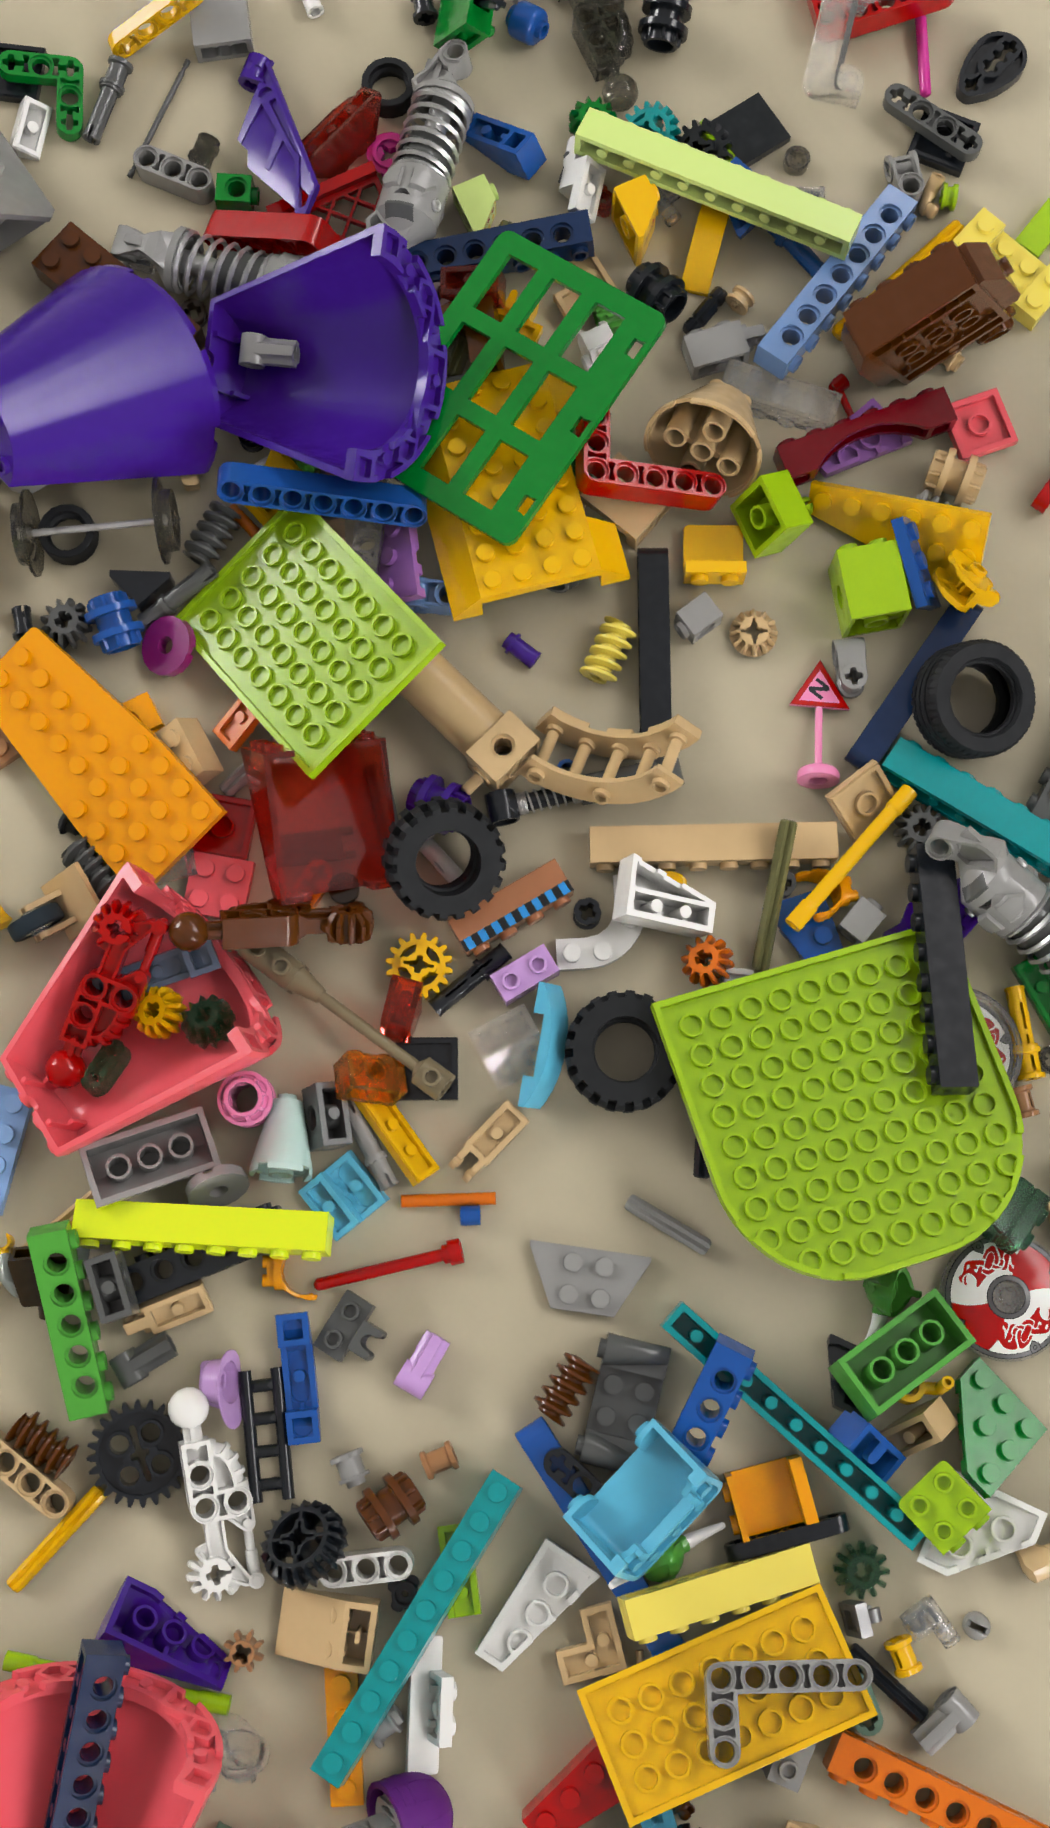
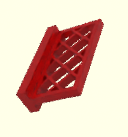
M372 160L319 183L320 190L310 213L319 211L327 214L325 221L328 224L331 216L345 221L346 225L342 235L337 234L341 240L347 238L346 235L350 224L366 229V223L353 218L357 205L373 210V212L375 211L382 190V184L377 176V170ZM375 186L379 195L375 205L360 199L363 190ZM302 190L303 207L308 199V195ZM284 199L266 206V212L295 213V209ZM345 199L354 203L349 216L334 211L338 201Z

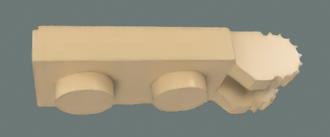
M507 1099L463 1144L465 1147L449 1162L448 1166L452 1169L458 1167L471 1152L479 1161L464 1173L462 1179L468 1183L484 1166L487 1167L530 1121Z

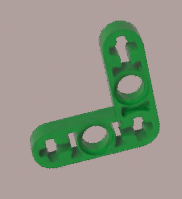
M16 50L2 52L0 54V75L6 81L57 87V134L68 142L78 140L83 132L84 69L82 63L71 56ZM9 62L15 63L14 70L8 69ZM24 63H28V72H24ZM36 64H44L49 68V71L44 75H39L34 72L33 67ZM54 66H58V76L54 75ZM68 68L73 69V76H67ZM70 93L74 94L78 101L73 105H69L63 102L62 97ZM67 114L73 115L72 130L66 129Z

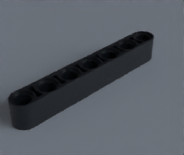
M668 548L637 549L640 733L647 732L649 727L661 724L672 718Z

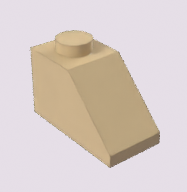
M938 1396L915 1407L881 1430L880 1433L905 1457H908L942 1442L959 1423L941 1396Z

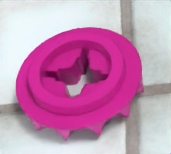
M382 133L376 136L367 148L368 162L373 161L377 172L382 177L392 164V159L385 160L384 151L389 154L396 153V145L400 141V134Z

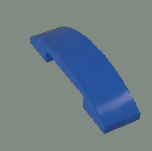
M308 1311L275 1315L286 1402L285 1419L288 1446L321 1442L318 1385Z

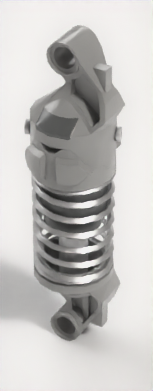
M452 39L447 41L432 59H427L425 69L411 79L413 94L411 106L407 110L408 117L403 122L404 129L400 133V141L396 145V153L392 157V164L382 178L383 187L375 211L366 218V229L376 224L385 223L407 240V249L423 241L431 240L436 236L439 224L445 216L444 208L450 192L451 180L455 175V167L459 163V155L466 140V132L470 128V123L473 119L474 103L471 97L456 82L467 78L473 69L467 44L463 40ZM420 118L425 124L418 125L414 119ZM452 132L454 135H446V133ZM456 139L457 143L453 144L450 140Z
M118 225L110 252L118 260L130 264H136L137 260L147 258L156 266L167 291L177 294L184 292L187 297L196 291L197 297L201 301L206 299L209 293L210 299L215 297V293L219 296L303 258L287 252H283L281 255L271 253L268 256L263 250L254 253L250 246L241 249L236 242L227 245L225 239L221 237L214 241L212 235L205 234L201 237L198 231L180 226L174 232L160 230L143 234L141 231L128 225ZM208 240L211 245L204 255L203 241ZM222 244L224 250L217 259L216 246ZM195 277L190 290H188V286L191 283L192 278ZM206 280L208 281L207 286L202 294V282Z
M950 820L938 821L925 843V850L935 860L957 861L960 874L959 901L965 906V912L970 917L976 915L979 925L991 934L996 933L1002 939L1006 938L1008 945L1017 944V952L1020 955L1028 954V962L1031 965L1039 964L1041 974H1050V969L1046 970L1044 968V963L1050 962V889L1038 879L1037 871L1027 864L1022 857L1016 859L1011 855L1005 840L983 836L970 825L965 827ZM1033 954L1038 958V960H1035L1033 958Z

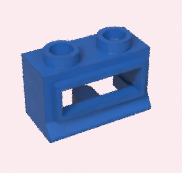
M844 1410L828 1429L830 1434L885 1483L906 1459L872 1424L855 1411L850 1414Z

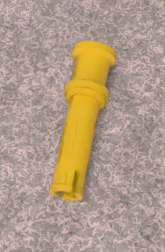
M1024 985L1011 986L1004 989L1015 1041L1012 1052L1013 1055H1016L1019 1070L1018 1082L1046 1077L1045 1072L1041 1070L1038 1055L1041 1048L1038 1046V1043L1034 1042Z

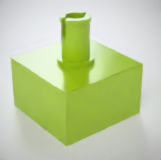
M788 469L760 475L729 506L755 559L782 552L814 523L811 517L813 503L805 504L810 502L811 499L806 496L801 497Z

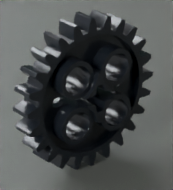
M136 1399L133 1409H130L129 1405L123 1402L122 1413L119 1414L117 1410L112 1408L110 1410L111 1421L103 1417L100 1419L104 1430L94 1429L92 1431V1434L99 1440L89 1442L87 1446L96 1450V1453L86 1458L89 1462H96V1466L89 1470V1475H100L95 1482V1486L107 1485L104 1492L105 1497L112 1492L117 1493L115 1498L116 1504L123 1497H126L129 1508H131L135 1499H139L141 1507L145 1508L147 1498L151 1497L154 1504L157 1505L159 1503L158 1494L162 1493L169 1499L171 1497L170 1486L178 1489L181 1488V1484L177 1479L178 1476L183 1477L178 1441L184 1440L183 1433L180 1431L181 1428L170 1420L169 1414L166 1415L164 1413L165 1403L156 1410L153 1409V1399L149 1400L146 1408L142 1407L139 1399ZM148 1423L156 1424L160 1429V1435L154 1440L146 1439L142 1435L143 1426ZM131 1425H134L141 1448H148L149 1450L146 1453L145 1461L152 1476L150 1481H147L140 1458H133L132 1456L135 1453L136 1445L129 1430ZM114 1436H125L129 1441V1447L122 1452L115 1451L111 1447V1439ZM159 1454L166 1455L171 1462L169 1468L164 1471L156 1470L152 1465V1459ZM128 1466L135 1467L139 1472V1478L132 1483L125 1482L121 1477L123 1468Z

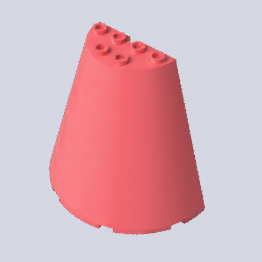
M129 862L124 864L0 1057V1061L5 1068L6 1077L14 1083L19 1092L18 1097L20 1101L28 1108L34 1109L32 1121L42 1131L47 1140L48 1149L58 1157L69 1155L269 1057L280 1047L282 1042L280 1020L276 1016L271 1019L268 1009L273 1004L258 978L244 959L238 955L236 950L231 952L223 950L220 940H212L221 968L194 978L189 977L166 985V987L172 988L173 991L184 997L182 1004L188 1008L182 1013V1017L185 1018L186 1022L179 1023L178 1025L180 1033H171L170 1039H152L136 1028L138 1021L132 1018L129 1028L122 1030L123 1035L120 1039H113L112 1044L109 1046L97 1044L96 1047L83 1049L81 1056L86 1064L85 1075L78 1085L65 1089L58 1088L49 1082L45 1074L46 1062L51 1054L57 1050H63L65 1042L60 1040L59 1036L79 983L86 974L100 966L105 953L97 945V940L101 937V934L91 932L94 926L99 925L93 920V916L96 913H101L100 906L104 903L111 906V902L114 899H119L123 906L129 900L132 901L131 910L135 911L138 908H142L147 919L163 917L171 923L178 914L190 911L198 913L206 921H209L168 885L162 890L159 889L154 882L155 878L152 874ZM115 922L119 925L118 931L122 932L124 929L121 928V922ZM168 932L165 933L157 954L177 948L170 941ZM151 933L129 949L123 967L143 960ZM86 1006L81 1007L82 1014L91 1019L93 1017L92 1011Z
M77 1661L51 1662L12 1671L11 1679L0 1682V1828H44ZM130 1667L128 1675H123L121 1686L124 1688L123 1704L121 1708L116 1709L117 1734L115 1740H110L108 1751L111 1754L109 1772L103 1773L104 1798L102 1805H97L96 1808L97 1828H194L215 1787L222 1768L223 1741L219 1727L211 1713L200 1701L195 1706L185 1698V1689L156 1674ZM101 1677L95 1683H102L108 1677ZM94 1710L88 1716H94L101 1710ZM94 1742L87 1743L82 1748H88L92 1746ZM82 1775L78 1777L76 1780H83L88 1775ZM75 1808L69 1813L77 1812L80 1808Z

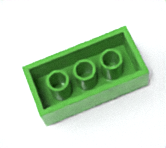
M934 1288L828 1367V1370L865 1420L870 1422L976 1342V1339L939 1291Z

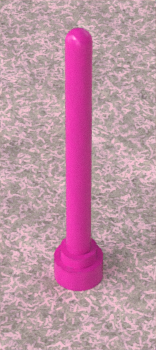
M924 15L915 18L919 90L920 95L927 98L931 94L927 16Z

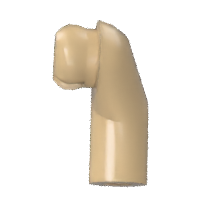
M932 172L923 189L918 207L920 215H925L928 219H933L939 211V205L934 203V200L946 179L945 176L938 172Z

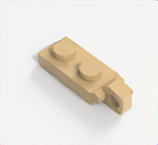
M202 1279L139 1304L141 1313L123 1318L122 1325L127 1336L142 1330L145 1333L153 1332L155 1335L214 1311V1305Z

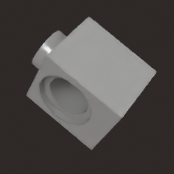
M704 591L676 612L674 628L681 638H687L691 644H694L720 625L724 614Z
M862 896L837 925L836 929L837 932L856 945L866 942L887 915L882 912L883 907L872 898L866 899Z

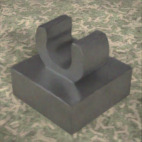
M852 1599L839 1602L847 1636L859 1639L874 1636L871 1624L882 1621L879 1607L871 1608V1605H866V1602Z

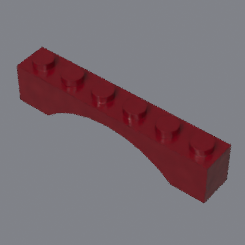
M944 386L935 390L927 388L919 392L916 397L907 400L906 398L896 399L888 407L880 410L878 408H871L855 419L843 418L830 428L824 430L822 428L813 429L805 437L796 440L794 438L785 439L776 447L773 461L778 471L788 469L795 485L799 486L813 481L821 467L831 456L859 439L874 435L897 434L926 440L951 431L958 418Z

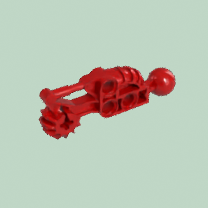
M114 899L111 902V906L104 903L100 906L101 913H96L93 916V920L99 925L94 926L91 932L101 934V937L97 940V945L105 953L100 966L86 974L79 983L59 1039L65 1042L63 1050H57L51 1054L46 1062L45 1074L49 1082L54 1086L66 1089L78 1085L85 1075L86 1064L81 1056L83 1049L96 1047L97 1044L109 1046L112 1044L113 1039H120L124 1028H129L132 1022L131 1019L134 1018L139 1004L142 1003L145 997V992L151 979L149 969L154 956L158 953L165 933L169 931L170 922L168 919L163 917L147 919L142 908L132 911V901L128 900L122 906L119 899ZM115 922H121V928L124 929L122 932L118 931L119 925ZM151 933L140 968L125 975L121 974L129 949ZM92 977L102 981L103 990H98L93 986ZM121 991H129L133 995V1002L125 1001L122 998ZM82 1006H86L92 1011L93 1017L91 1019L82 1014Z

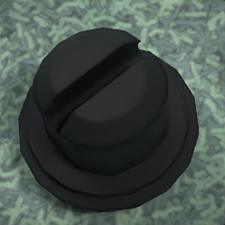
M63 813L58 822L60 834L69 832L75 836L79 835L80 833Z

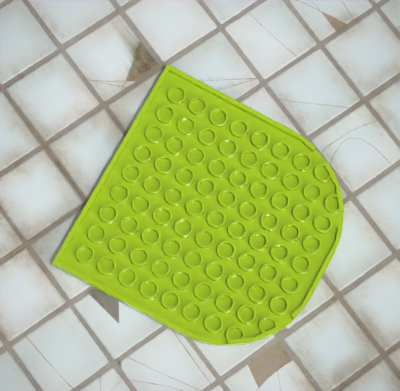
M911 929L654 1002L650 1006L713 1187L723 1209L734 1226L752 1246L779 1265L799 1274L830 1281L865 1280L956 1251L978 1238L1000 1217L1009 1204L1021 1176L1024 1155H1022L1024 1125L1021 1110L969 979L968 988L979 1087L970 1095H932L931 1085H928L926 1082V1068L929 1066L928 1054L924 1053L922 1046L923 1036L926 1033L925 1023L920 1021L919 1016L920 1005L923 1003L922 993L918 992L916 985L919 973V963L915 962L913 955L916 933L912 932Z

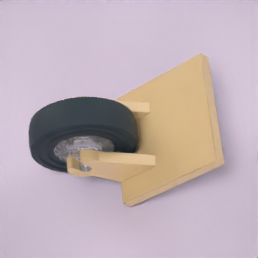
M78 861L40 887L45 895L44 897L18 910L22 917L14 921L7 928L15 942L33 937L36 943H39L62 931H65L70 941L77 938L100 902Z

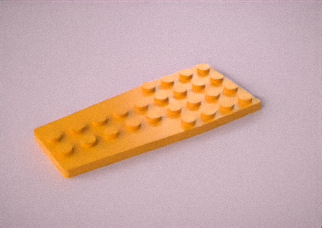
M35 627L30 628L0 659L1 730L82 837L86 836L88 838L87 842L90 846L95 847L94 850L99 856L103 857L102 859L116 875L122 866L129 862L152 874L156 884L227 813L224 807L160 738L43 630Z

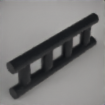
M282 1367L270 1368L271 1378L252 1380L251 1370L238 1372L247 1473L253 1504L263 1502L262 1492L282 1490V1500L295 1498L291 1448L288 1446L285 1419L286 1402ZM272 1391L274 1411L255 1413L253 1393ZM275 1424L277 1443L258 1446L256 1426ZM278 1457L280 1476L261 1479L259 1459Z

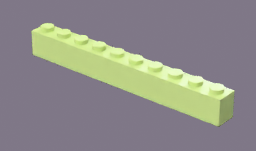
M589 107L575 133L574 154L580 156L589 155L597 163L635 178L646 174L650 184L654 183L657 187L838 259L845 260L858 233L863 215L850 208L842 207L822 197L799 190L797 187L786 185L769 176L761 175L741 165L733 164L713 154L690 147L688 144L680 143L660 133L639 127L632 122L609 115L607 112Z

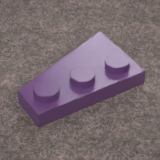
M872 398L849 418L852 420L860 417L862 413L871 408H878L880 410L883 407ZM897 434L874 435L859 439L831 456L819 472L824 478L833 476L909 446L913 439L910 436Z
M385 524L378 576L404 602L426 598L425 589L420 586L419 579L423 575L422 565L417 563L416 552L419 549L417 528Z

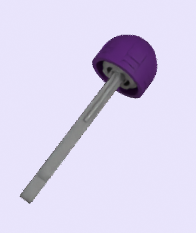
M404 1772L371 1783L366 1797L368 1817L341 1828H452L453 1808L446 1790L436 1779L421 1772Z

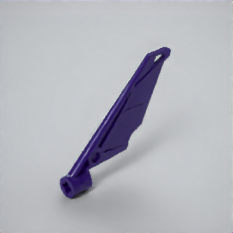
M250 52L238 82L245 90L254 93L237 140L248 151V169L295 209V213L310 214L320 190L319 182L274 73L273 60L268 59L263 54ZM302 189L308 195V199L303 207Z

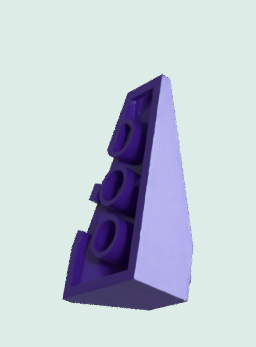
M127 1576L105 1615L95 1639L121 1640L126 1654H130L131 1667L220 1692L224 1687L232 1664L231 1661L224 1662L227 1654L204 1633L199 1634L185 1621L187 1617L182 1612L176 1613L163 1601L165 1597L157 1589Z

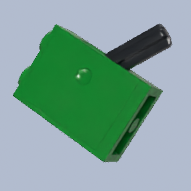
M441 0L433 46L440 49L449 40L461 39L466 42L469 51L486 38L494 35L495 27L491 25L493 11L505 8L507 3L504 0Z

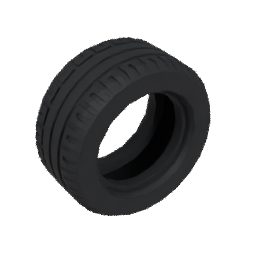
M988 639L956 643L936 651L919 669L916 675L917 679L914 680V686H912L913 693L911 694L913 718L916 720L915 724L919 728L920 734H923V738L927 740V743L932 745L938 752L958 759L994 756L1011 749L1028 731L1035 712L1034 706L1036 705L1034 682L1024 661L1012 649H1009L1008 646H1003L1000 642L997 643ZM965 667L974 668L983 673L992 684L996 697L994 715L990 723L979 733L972 732L960 724L954 716L950 703L953 682Z

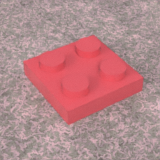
M997 387L951 403L958 419L948 434L954 448L957 449L958 459L967 462L971 454L982 457L1017 444V435Z
M194 851L184 899L203 916L220 919L219 910H228L233 906L248 904L256 866L255 862Z

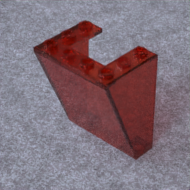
M363 729L314 780L308 777L291 758L295 757L294 750L285 748L283 744L268 741V739H257L249 741L250 746L241 747L243 764L273 901L283 906L312 901L313 894L361 886L371 890L391 888L385 878V868L382 866L381 856L385 854V850L382 847L383 840L386 837L389 838L391 832L388 828L392 821L395 822L385 737L375 735V731Z

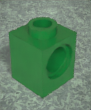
M217 173L214 199L217 210L254 211V206H259L260 190L259 187H255L252 175ZM238 193H242V194H243V195L240 196V197H233L234 195H236V194H238Z

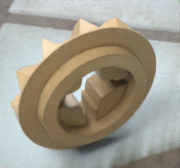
M754 609L741 612L732 621L729 630V637L733 647L739 653L749 657H759L768 653L774 647L778 635L775 620L771 619L766 611L760 612ZM753 622L756 629L763 632L758 634L755 644H753L751 634H746L745 632L750 630Z

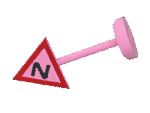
M820 660L789 705L815 708V763L802 766L797 771V783L800 786L811 789L831 788L836 786L840 780V773L836 767L822 763L823 709L849 711V707Z

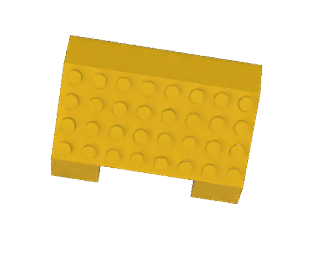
M532 363L489 373L471 401L497 415ZM549 374L513 426L540 441L575 391V388ZM460 380L446 383V386L454 390ZM459 417L423 469L449 484L484 431ZM501 443L465 495L492 510L528 457ZM571 465L519 540L510 546L500 544L427 499V520L454 621L483 615V603L595 576L599 577L601 586L630 579V573L615 523L585 515ZM527 497L518 511L524 516L534 501Z

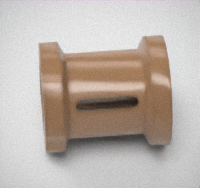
M1032 1084L1013 1088L1021 1110L1022 1119L1040 1114L1039 1109H1035L1031 1096Z
M449 1440L444 1442V1446L428 1453L424 1451L419 1453L429 1480L434 1479L436 1474L452 1467L455 1470L460 1468L457 1456Z

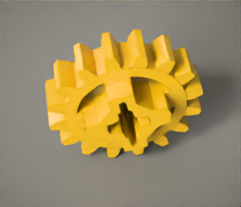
M425 932L422 933L420 939H416L414 933H410V941L408 942L399 938L401 947L399 949L395 947L390 948L392 954L395 955L394 958H386V964L393 966L392 969L386 971L387 977L395 976V979L391 982L392 987L395 988L401 985L400 995L405 996L409 991L411 992L412 1000L417 999L418 993H422L425 1000H428L429 992L432 990L438 995L440 993L438 986L440 984L448 986L449 984L444 976L453 974V969L446 967V964L453 961L452 956L443 955L448 950L447 946L442 945L438 947L439 939L436 936L431 941H428ZM416 947L414 953L408 957L403 956L406 951ZM428 949L436 953L440 963L431 961L428 957ZM422 959L427 969L422 968L420 973H416L412 964L415 965ZM399 970L409 973L411 976L410 984L402 979ZM430 976H437L434 981L423 986L424 980Z

